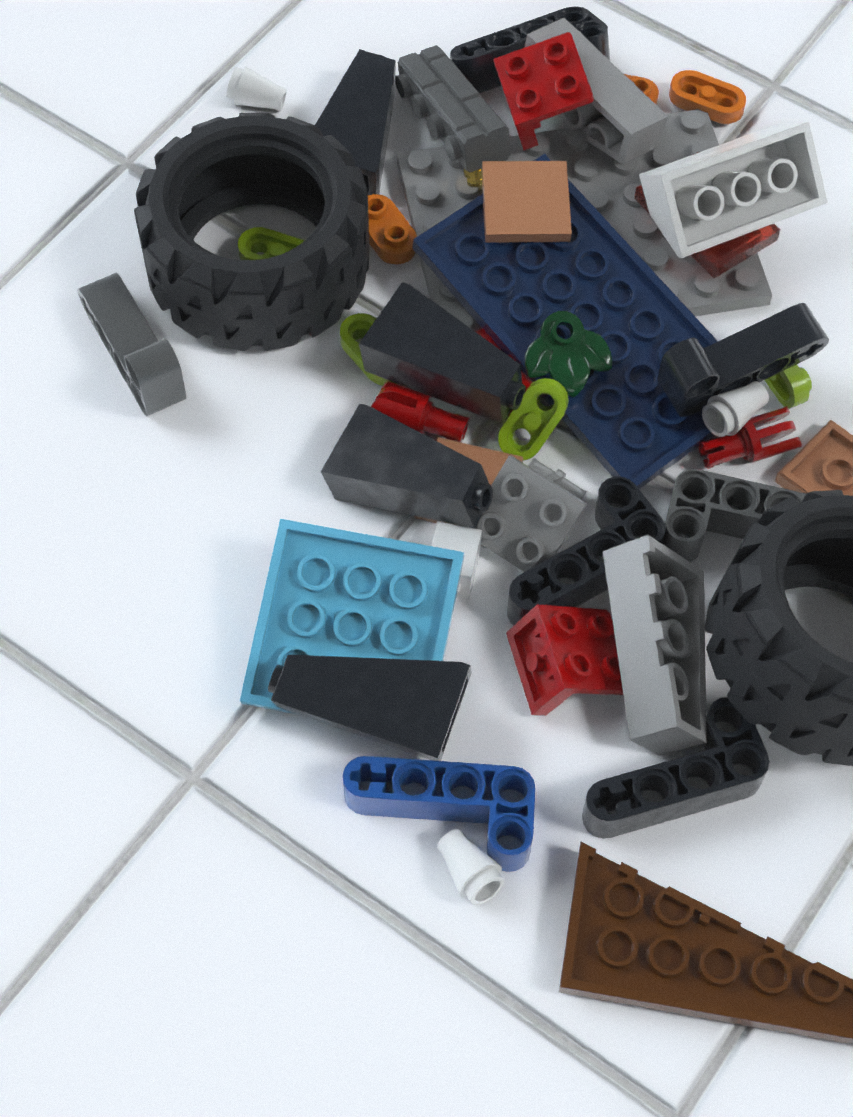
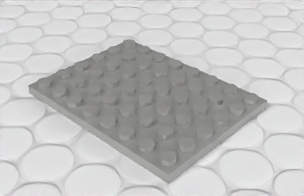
M696 109L668 113L660 145L625 164L618 162L589 143L586 133L580 129L575 132L567 128L537 132L535 134L539 145L524 151L519 136H509L511 155L506 161H534L544 153L551 161H567L568 179L695 317L770 305L772 292L751 233L684 258H679L649 214L639 174L718 146L719 143L707 112ZM445 146L397 153L398 171L412 228L415 230L417 237L483 194L482 169L469 173L458 160L451 161L449 159ZM420 258L429 299L472 330L483 329Z

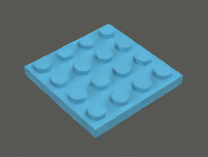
M280 519L240 702L246 705L296 714L278 708L271 701L273 693L268 692L269 682L275 667L278 664L284 666L288 654L444 661L465 557L464 552Z

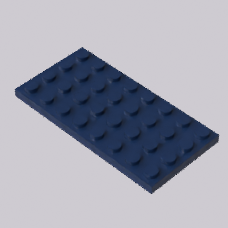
M544 153L543 155H541L540 157H538V158L535 159L534 161H551V160H550L549 157ZM569 179L568 188L572 230L570 242L485 243L483 194L414 238L412 249L485 330L505 354H510L515 361L521 364V371L527 377L525 368L527 348L540 337V330L544 320L554 312L568 311L575 314L581 320L585 330L599 334L606 341L612 356L611 370L599 372L590 369L588 380L580 393L574 398L568 396V407L562 420L612 477L619 476L630 479L641 489L696 449L700 442L707 441L714 436L704 423L702 411L688 417H680L659 384L657 377L663 355L677 343L689 338H696L701 347L705 348L718 342L717 339ZM557 326L556 332L560 338H570V330L566 326ZM548 373L542 377L529 379L532 382H535L536 380L544 378L552 379L550 373ZM541 394L550 406L554 404L552 396Z

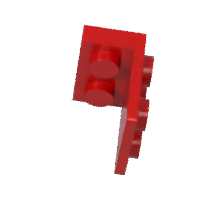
M570 32L493 59L523 151L539 145L534 130L541 128L540 121L594 101L591 87Z
M537 604L506 632L531 715L547 716L574 693L623 695L613 620L608 610Z

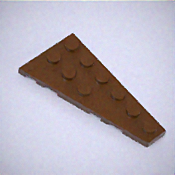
M582 841L580 842L558 993L853 1045V979L818 961L812 963L784 949V944L767 936L765 939L741 927V922L670 886L664 888L639 875V870L623 862L619 865L596 853L597 849Z

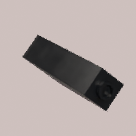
M359 49L315 126L320 129L323 136L332 135L351 153L355 166L359 167L363 173L368 195L380 194L396 91V60Z
M405 282L400 284L359 343L364 371L501 424L504 423L512 409L517 410L520 407L526 391L525 385L522 384L521 364Z
M365 404L358 405L321 470L325 482L337 500L470 528L476 527L482 513L489 509L493 498L492 487L480 463Z
M288 654L284 666L278 664L275 667L269 682L268 692L273 693L271 701L278 708L429 760L441 761L472 670L471 665L455 661Z

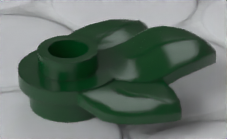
M557 311L550 314L544 320L540 330V337L528 346L525 354V368L529 378H538L550 373L552 379L559 382L565 388L568 396L574 398L585 386L590 369L599 372L611 370L612 356L606 341L599 334L585 330L581 320L575 314L568 311ZM557 326H566L570 330V338H560L556 332Z

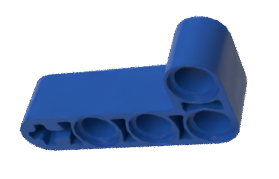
M375 756L357 757L345 766L342 775L344 798L348 808L353 812L365 816L488 824L487 855L502 867V871H517L523 868L529 861L534 835L536 788L534 779L525 769L507 765ZM362 782H371L368 790H359ZM387 782H392V793H386ZM409 783H418L424 786L426 790L420 795L412 796L402 791V788ZM465 786L472 789L475 794L468 799H460L455 797L451 791L456 787ZM512 789L520 792L524 799L512 803L504 800L500 794L505 790ZM510 835L519 839L522 845L517 849L508 850L500 846L497 840L503 836Z

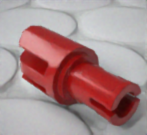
M389 381L384 383L371 405L372 408L422 434L428 432L461 443L465 438L470 422V417L434 406L431 396Z
M788 406L752 417L733 436L725 435L724 437L700 442V456L707 455V459L703 460L705 467L711 469L716 465L741 457L750 463H754L802 447L800 437H794L762 448L763 444L778 440L796 431L794 421L791 420L756 430L758 427L787 417L790 414Z

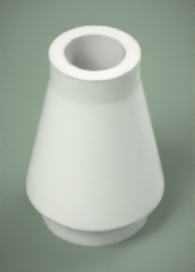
M247 66L244 69L235 67L228 83L226 97L233 99L235 105L270 108L281 111L286 99L287 88L277 85Z
M753 381L747 386L710 397L707 405L702 410L705 425L718 437L735 435L761 407L769 402L768 392L761 383Z
M454 829L440 839L437 847L444 856L461 898L469 899L473 905H479L493 898L502 889L505 883L504 878L501 876L502 867L468 839L461 829Z

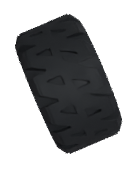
M268 112L239 113L238 117L224 119L220 116L194 125L191 128V133L182 138L175 136L154 156L156 169H145L136 190L138 207L134 208V215L150 290L162 311L170 309L174 324L197 339L204 334L212 337L213 344L218 347L246 351L251 346H263L264 351L294 346L306 334H309L312 338L316 337L340 320L344 309L350 310L364 288L366 273L369 271L368 191L363 173L359 167L355 166L353 156L332 135L323 136L320 129L315 125L291 116L282 119L276 118ZM250 204L282 206L302 214L316 226L314 232L294 249L275 257L260 260H236L222 257L204 249L193 240L200 229L217 215L227 210Z
M842 490L812 491L806 493L801 503L793 497L779 502L767 509L758 523H753L749 527L709 602L704 627L705 632L713 635L706 646V651L715 678L717 680H726L730 687L727 694L729 701L750 724H761L770 731L769 739L799 755L806 756L816 753L822 755L824 763L853 766V662L835 655L816 642L795 618L785 591L789 589L818 587L837 591L853 598V496L843 495Z

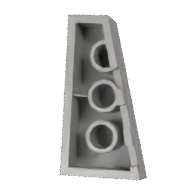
M565 18L527 34L525 47L566 32L572 34L593 93L594 101L559 114L558 116L563 118L564 127L572 132L580 129L586 133L589 143L622 164L660 145L668 115Z
M649 535L603 551L630 740L659 756L707 743L704 571Z

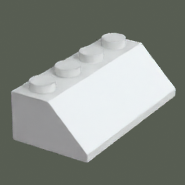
M809 121L781 122L639 174L649 214L679 258H684L828 203Z

